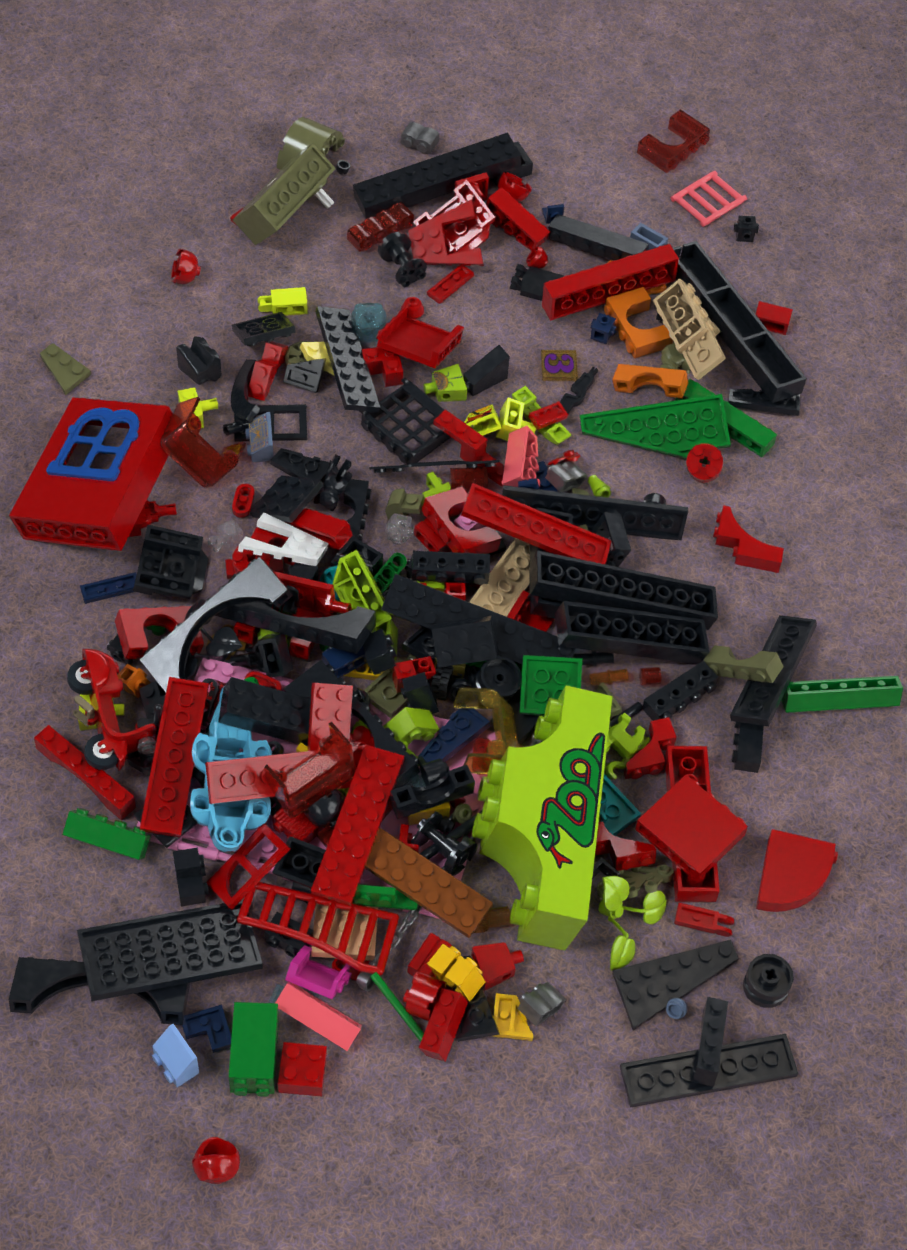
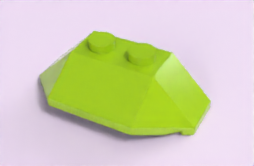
M355 550L340 558L332 584L340 601L351 603V610L359 606L376 611V627L391 620V614L381 611L385 599L359 552Z

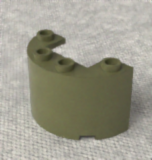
M300 117L292 124L283 140L285 144L283 145V151L280 150L278 154L277 169L281 170L290 159L312 143L326 156L332 145L335 152L339 147H342L345 143V138H343V134L340 131L309 118Z

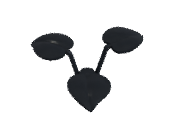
M204 599L197 601L188 610L185 620L191 612L198 610L203 605ZM203 627L201 628V632L210 641L206 646L207 654L194 653L192 655L189 651L185 671L186 680L197 671L198 660L196 657L208 660L213 658L223 662L228 657V654L243 647L233 629L223 627L212 638Z

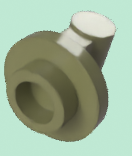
M460 803L451 814L454 815L453 822L463 824L471 818L472 810L468 804Z

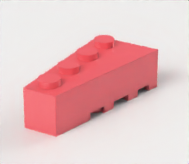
M528 426L509 433L502 485L518 487V481L537 478L536 472L539 471V465L536 457H538L537 436Z

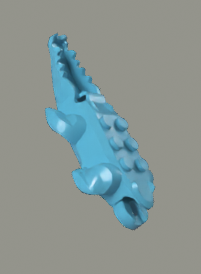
M221 688L219 704L215 709L209 726V737L206 734L199 733L193 743L192 759L195 767L205 774L204 788L192 790L190 810L192 817L198 824L207 826L211 840L218 850L235 852L243 842L245 830H254L266 823L271 812V800L267 797L209 804L205 762L272 755V751L267 740L253 741L251 731L218 722L223 688Z

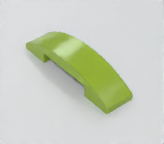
M525 385L514 392L512 398L524 403L523 415L528 422L532 423L528 417L529 413L541 409V407L536 402L537 397ZM560 422L537 430L547 440L556 445L571 437V433Z

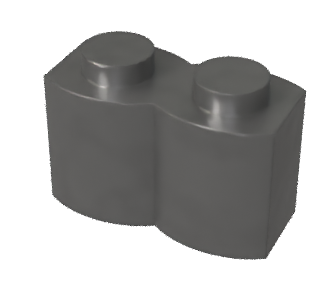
M410 122L401 134V143L404 146L416 148L426 154H430L439 142L438 131L433 128L423 127L416 122Z
M568 461L550 466L545 478L559 492H566L583 485L588 475L573 461Z
M549 982L543 985L539 983L531 993L526 992L522 995L517 1009L535 1026H538L548 1017L557 1013L562 1008L566 999Z

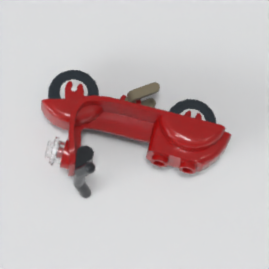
M82 649V660L75 662L70 667L67 673V682L74 692L81 695H89L91 704H89L81 696H75V703L85 710V715L76 709L73 711V716L87 727L94 724L97 726L98 735L91 737L87 741L84 756L87 763L93 768L107 770L116 766L118 771H120L125 765L127 754L137 750L143 754H151L155 751V736L158 735L162 705L156 704L154 706V718H140L135 725V730L121 733L112 698L120 697V692L123 691L122 679H118L117 676L119 674L118 663L114 662L113 657L102 651Z

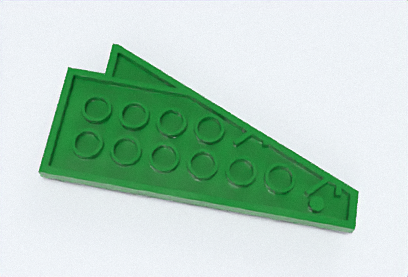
M722 394L580 415L581 430L584 435L682 459H687L690 450L699 444H711L718 449L731 447ZM704 460L703 462H700V463H703V464H709V463H707V460Z

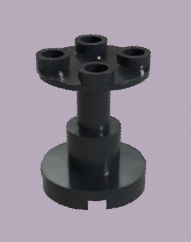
M393 232L382 240L384 243L378 246V254L384 261H394L395 264L401 265L395 275V279L403 287H408L411 283L426 277V262L420 258L409 260L410 254L408 251L411 247V240L406 233Z
M435 811L427 820L423 818L418 823L417 828L419 830L411 839V843L418 844L420 847L431 840L440 847L439 853L446 858L444 870L455 876L465 868L463 863L466 860L471 861L474 857L478 845L471 838L458 842L452 836L447 838L438 831L443 817L442 814Z

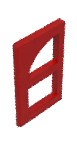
M265 823L207 881V885L233 910L290 848ZM266 836L278 850L258 870L245 856ZM240 863L252 877L232 897L229 887L230 878L234 869Z

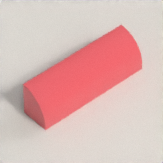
M289 981L275 1002L278 1003V1009L348 1051L362 1027L358 1022Z

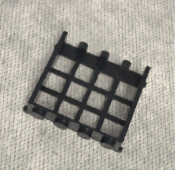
M403 378L401 382L404 385L379 402L381 408L378 413L359 412L362 414L361 425L364 430L370 431L375 439L386 445L391 453L394 452L402 463L409 464L419 462L451 437L443 431L437 433L430 427L434 423V419L444 409L410 380ZM409 394L411 397L402 403L400 400ZM413 400H416L417 403L423 406L415 413L406 406ZM394 404L398 405L392 411H388V409L392 407ZM401 409L410 415L402 422L394 416ZM425 410L434 416L427 423L418 417ZM384 412L386 415L377 421L375 418ZM388 418H391L398 424L390 431L381 425ZM413 419L422 425L414 432L406 426ZM400 428L409 434L402 441L393 435ZM425 429L433 435L427 442H424L417 436ZM412 438L421 444L414 451H411L404 445Z

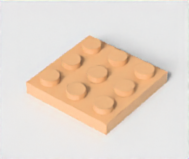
M316 904L313 928L314 938L319 939L329 906ZM338 908L326 942L338 949L349 911ZM359 913L356 915L345 954L355 960L357 959L369 919L368 915ZM377 922L365 960L373 961L375 958ZM312 946L311 957L335 958L323 950Z

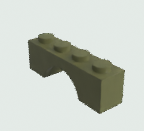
M716 645L713 646L710 653L703 660L717 676L769 683L774 682L784 667L777 652L760 651L750 658L737 660L730 647Z

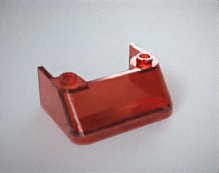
M196 397L177 404L160 443L162 449L202 487L208 488L214 486L237 466L246 443L240 442L224 447L220 455L199 435L201 421L194 412L200 398Z
M333 722L329 723L330 736L324 737L319 742V753L286 774L282 769L273 771L268 764L264 766L267 783L290 818L297 817L325 795H330L333 790L349 782L355 774L352 744Z

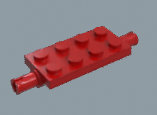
M273 571L285 586H293L299 590L300 609L322 614L324 617L351 611V603L336 601L334 585Z

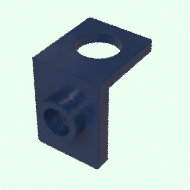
M564 204L542 208L546 224L551 223L557 214H564Z

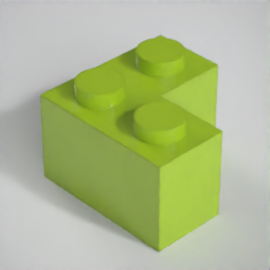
M409 707L402 709L383 726L385 729L388 727L393 732L394 739L397 742L400 740L406 748H408L413 740H431L434 734L440 730L430 710Z

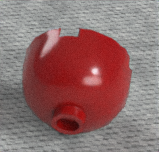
M503 172L498 182V189L502 187L517 202L525 200L530 194L532 187L528 183L524 185L523 179L509 172L506 174Z
M180 248L176 253V256L179 257L173 262L171 278L175 277L172 280L173 283L188 284L195 279V276H199L201 266L198 265V259L192 252Z

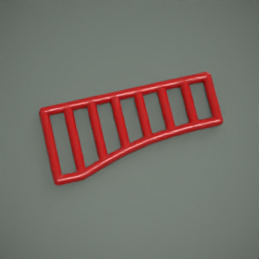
M258 882L245 895L237 917V922L240 924L261 928L300 940L323 950L357 971L370 974L377 972L380 976L384 973L399 921L397 913L354 903L350 906L311 893ZM256 890L268 892L259 919L247 917ZM276 894L288 897L279 925L267 922ZM296 899L308 901L299 931L287 927ZM316 904L329 906L319 939L307 934ZM337 908L349 911L338 949L326 943ZM359 913L368 915L369 919L357 959L355 960L345 954L356 915ZM377 918H381L390 922L377 966L365 964Z

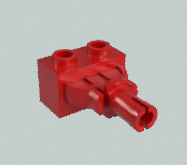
M147 500L129 537L140 536L141 529L146 528L147 525H151L153 522H159L160 517L177 515L175 503L158 505L156 501L149 502Z

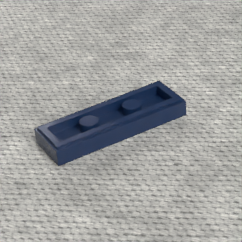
M136 572L80 585L84 603L87 604L134 592Z

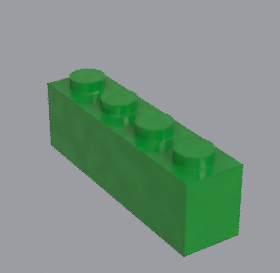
M83 808L69 811L62 835L138 860L145 858L152 834L140 830V827L134 826V829L127 827V823L123 821H109L107 816L96 814V816L88 814L89 811Z

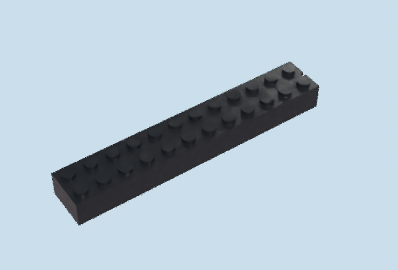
M693 241L683 244V247H673L678 258H680L678 260L676 281L681 279L686 284L690 283L694 287V294L702 302L701 307L708 313V318L720 329L719 336L770 401L775 403L801 394L807 378L698 242Z

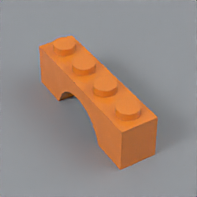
M618 364L612 379L615 391L633 393L643 385L652 384L661 387L666 397L683 398L689 383L686 370Z

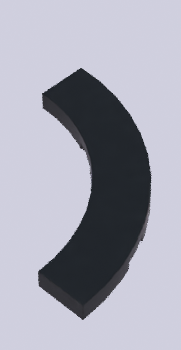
M246 359L235 379L230 400L234 414L247 423H251L260 410L257 405L251 404L248 401L247 387L250 384L256 361L252 359Z

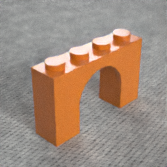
M644 287L608 297L604 306L605 314L616 318L615 326H617L619 337L622 341L624 340L628 353H631L634 359L661 351L667 345L673 343L665 325L651 329H638L627 321L628 317L649 310L651 298Z

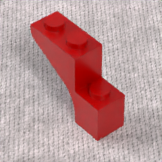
M273 341L266 342L262 360L255 361L248 389L249 397L265 401L278 368L285 362V354L288 350L287 345Z
M669 717L650 721L648 731L651 741L626 763L625 779H638L646 774L656 775L663 771L666 761L661 749L666 751L667 746H674L677 738Z
M598 822L595 856L609 853L617 871L655 864L656 848L653 844L616 837L606 829L603 822Z

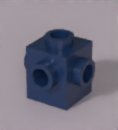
M599 313L597 319H593L591 323L590 339L607 344L610 337L615 335L617 326H615L616 318Z

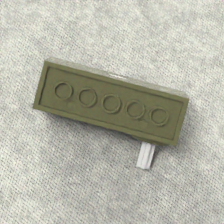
M312 143L290 159L236 215L233 222L254 245H257L278 231L297 209L315 195L328 209L334 204V201L326 194L322 187L327 183V178L336 168Z

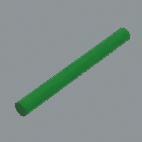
M377 972L372 974L370 978L421 1042L424 1035L423 1030L406 1011L405 1007Z

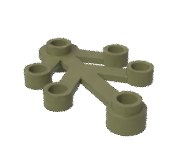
M660 865L657 868L649 866L631 868L632 872L618 871L620 872L619 877L627 878L625 880H627L630 888L628 898L638 896V892L644 884L646 892H656L660 883L670 882L674 875V870L667 865ZM603 880L597 886V893L601 898H603L604 891Z

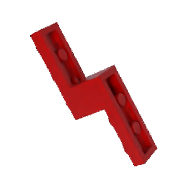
M446 409L434 419L433 425L461 444L460 458L464 461L496 460L486 453L488 439ZM499 462L496 463V466L485 467V464L481 463L478 464V467H475V469L498 485L503 486L502 480L505 465Z

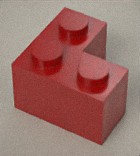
M379 347L361 349L370 375L382 374L385 387L403 385L401 382L403 379V368L398 354Z

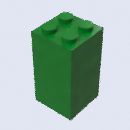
M234 1002L229 1064L230 1093L238 1096L256 1093L257 1096L261 1097L274 1094L279 1027L278 1003Z

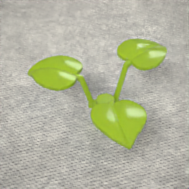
M618 876L602 877L604 891L603 900L599 904V912L608 916V921L612 922L623 934V936H617L612 946L610 970L613 971L628 965L632 961L636 949L635 941L628 938V933L614 919L620 918L624 910L644 913L643 921L647 924H655L662 918L665 912L666 896L662 891L657 890L645 896L643 902L644 909L623 906L622 901L627 899L630 889L627 880Z

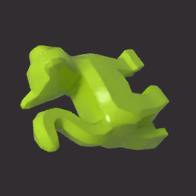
M625 712L619 716V723L611 727L608 733L606 754L610 747H613L623 758L622 761H612L606 766L607 776L614 780L617 779V776L613 770L615 768L625 769L626 763L650 741L649 737L644 736L646 730L640 725L634 730L635 734L633 736L625 731L631 720V717Z

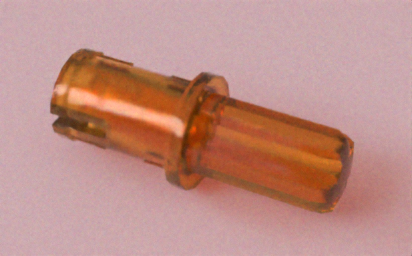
M608 669L606 672L589 675L591 685H598L601 682L611 685L613 682L628 681L629 679L627 669L615 671Z

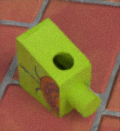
M459 364L434 371L432 373V382L423 384L424 393H435L438 402L467 400V387Z

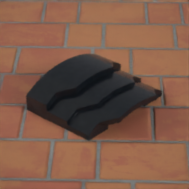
M147 525L133 591L152 595V593L170 597L173 595L186 599H191L192 594L201 592L208 563V557L201 549L203 537Z

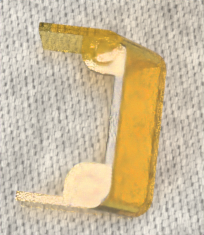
M460 688L453 708L492 709L496 740L489 742L487 754L468 753L464 765H468L471 773L488 774L492 759L501 761L508 746L518 747L513 708L493 689Z

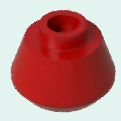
M535 247L526 259L527 266L539 269L544 268L548 263V256L542 247Z
M416 297L407 298L401 306V310L409 306L407 316L417 319L424 314V306L420 299Z

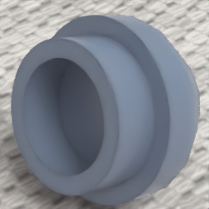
M672 998L667 1003L666 1012L673 1019H681L687 1013V1005L680 998Z

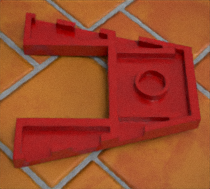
M472 200L408 230L413 259H423L427 265L460 264L463 266H484L481 248L449 255L446 249L442 225L474 219L475 212Z

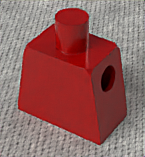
M504 942L472 947V959L477 963L476 967L483 972L482 977L486 981L483 985L484 991L514 977L515 964L524 962L522 951L509 952L507 944Z

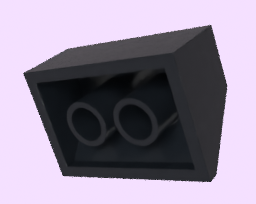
M289 836L286 845L290 850L275 865L272 873L312 888L326 850Z

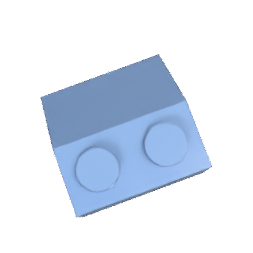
M171 1024L152 1046L154 1052L152 1058L158 1067L162 1065L165 1069L163 1073L169 1083L174 1082L176 1087H179L199 1074V1067L196 1055L175 1025Z

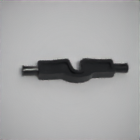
M592 367L588 373L584 372L572 384L571 391L576 396L568 393L564 394L560 403L567 413L584 401L586 391L593 384L594 376L598 373L597 368Z

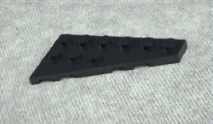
M727 940L613 970L612 974L632 1030H635L639 1025L650 1020L663 1009H666L668 1001L672 998H683L699 985L701 986L708 979L737 962L738 956L732 941Z

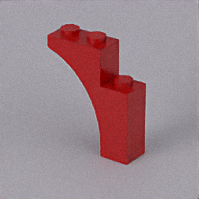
M723 505L722 512H718L716 523H719V527L715 526L714 529L715 545L734 548L732 557H736L734 564L779 573L784 548L763 543L749 535L735 520L731 507Z

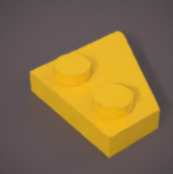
M496 993L493 1017L500 1035H494L493 1037L533 1041V1033L529 1029L527 1018L517 1009L520 1005L517 995Z

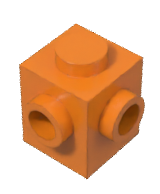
M126 664L117 675L118 679H122L123 689L137 698L141 696L139 689L150 684L146 678L147 674L142 669H137L129 664Z

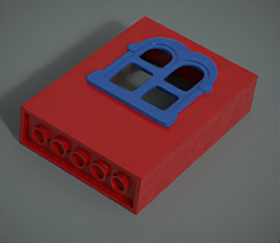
M72 397L9 514L22 538L25 540L122 551L181 432L170 407L166 405ZM87 425L102 426L100 433L96 437L82 436ZM111 427L129 429L122 445L119 447L102 445ZM77 443L93 445L82 466H66ZM97 453L116 455L109 469L90 468Z

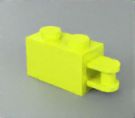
M305 287L271 290V295L260 296L257 299L258 304H260L258 306L260 312H272L273 314L282 312L285 316L308 314Z

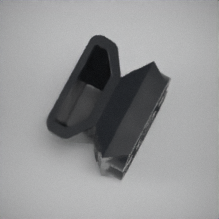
M194 336L191 348L186 344L176 347L178 368L198 385L208 380L216 382L222 376L221 359L217 352L209 347L203 337Z

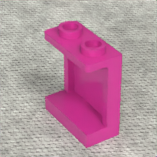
M304 945L290 962L285 980L333 999L337 993L342 992L344 985L348 984L352 974L349 972L350 966L346 964L339 972L309 959L312 948Z

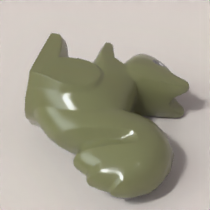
M675 343L667 345L661 352V362L663 365L660 368L678 370V367H681L683 370H686L687 374H690L691 369L683 354L677 351Z

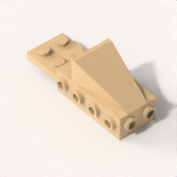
M678 279L653 299V302L657 307L658 314L663 319V324L669 331V336L676 345L677 351L683 354L694 377L699 380L726 359L715 338L721 331L708 318V313L705 309L701 307L702 302L694 294V287L690 283L686 284L681 279Z

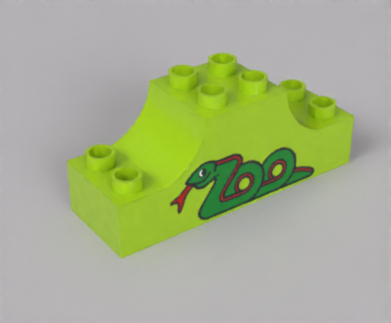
M566 685L558 699L549 698L544 717H538L534 739L543 742L529 747L508 746L501 761L491 760L487 777L483 776L481 779L477 799L484 801L482 814L477 813L475 817L472 837L481 839L479 854L487 856L502 865L517 884L521 899L514 900L510 913V924L519 925L517 941L566 950L588 921L613 696Z

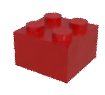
M283 1042L278 1093L322 1097L327 1046Z

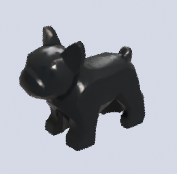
M336 454L324 479V491L317 494L313 501L314 504H321L329 508L330 511L336 509L339 501L338 495L343 492L352 478V473L347 472L351 467V461L346 459L340 469H338L337 464L341 456Z

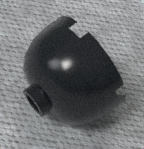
M337 789L333 790L332 794L328 797L325 795L308 807V810L303 812L312 824L317 827L330 825L332 828L335 826L344 803Z

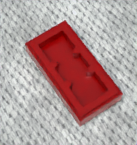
M560 401L529 413L528 417L535 428L539 430L567 419L568 413Z

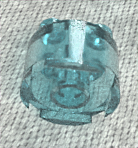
M359 303L355 305L352 311L351 322L361 342H377L378 331L382 330L386 325V312L379 303Z

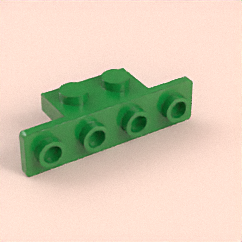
M359 885L352 902L362 906L417 910L418 908L416 902L393 887Z

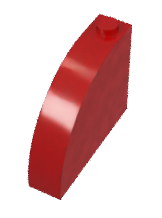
M772 829L768 838L756 909L769 912L788 911L799 908L816 897L826 883L832 864H836L838 852H835L836 844Z

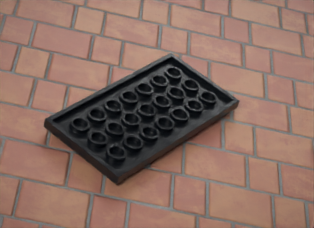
M243 900L233 910L225 903L77 930L91 1002L263 969L252 926L237 922Z

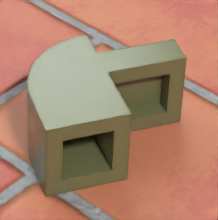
M404 489L392 491L385 509L388 520L406 522L408 513L420 514L425 500L424 495L405 493Z

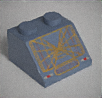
M266 412L253 419L249 423V428L245 429L246 440L250 439V445H247V455L251 456L252 462L270 461L273 457L270 412Z

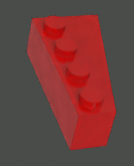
M502 187L488 198L486 206L496 218L492 223L494 226L497 227L499 225L504 229V233L514 235L516 241L531 251L547 240L550 234L547 227L542 225L533 214H530L521 203L517 202Z

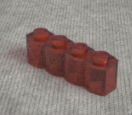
M397 203L388 210L381 211L375 217H370L361 224L352 226L347 230V240L359 252L368 250L373 244L383 242L382 240L387 235L410 228L414 223V214L403 203Z

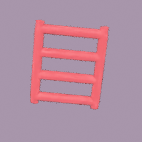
M715 170L670 198L671 201H676L699 220L702 227L710 224L747 200L746 195H740L717 176L718 174ZM712 179L736 200L729 203L706 183ZM701 187L724 207L717 210L694 190ZM687 194L690 195L712 215L707 218L704 217L682 197Z

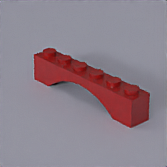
M50 725L46 726L34 737L36 749L51 762L61 765L79 778L100 799L105 807L121 821L136 808L135 798L129 791L104 770H98L90 766L84 754Z

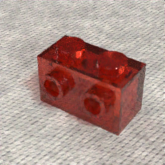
M487 467L450 468L449 484L451 490L463 487L468 493L472 483L488 489Z

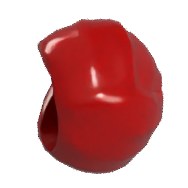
M209 1137L201 1143L192 1159L193 1170L200 1181L211 1184L227 1182L238 1172L240 1166L239 1151L229 1141L219 1137Z

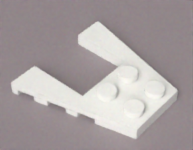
M263 513L258 519L256 527L289 537L288 540L280 548L245 536L239 544L238 551L243 552V549L254 551L253 554L262 556V553L274 555L275 559L281 560L282 557L292 558V562L317 566L327 551L329 543Z

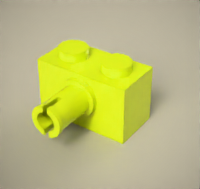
M195 387L177 391L179 407L186 431L204 428L203 411L219 409L217 398L200 401Z
M507 398L500 410L499 419L502 428L497 430V438L508 441L509 433L524 426H528L535 433L536 428L533 423L522 420L523 402Z

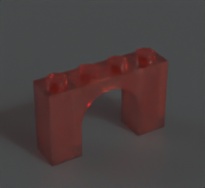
M681 109L670 117L668 129L680 136L685 141L680 145H667L651 134L646 135L638 142L637 154L665 173H668L671 169L674 170L681 161L684 162L700 146L707 144L710 138V129Z

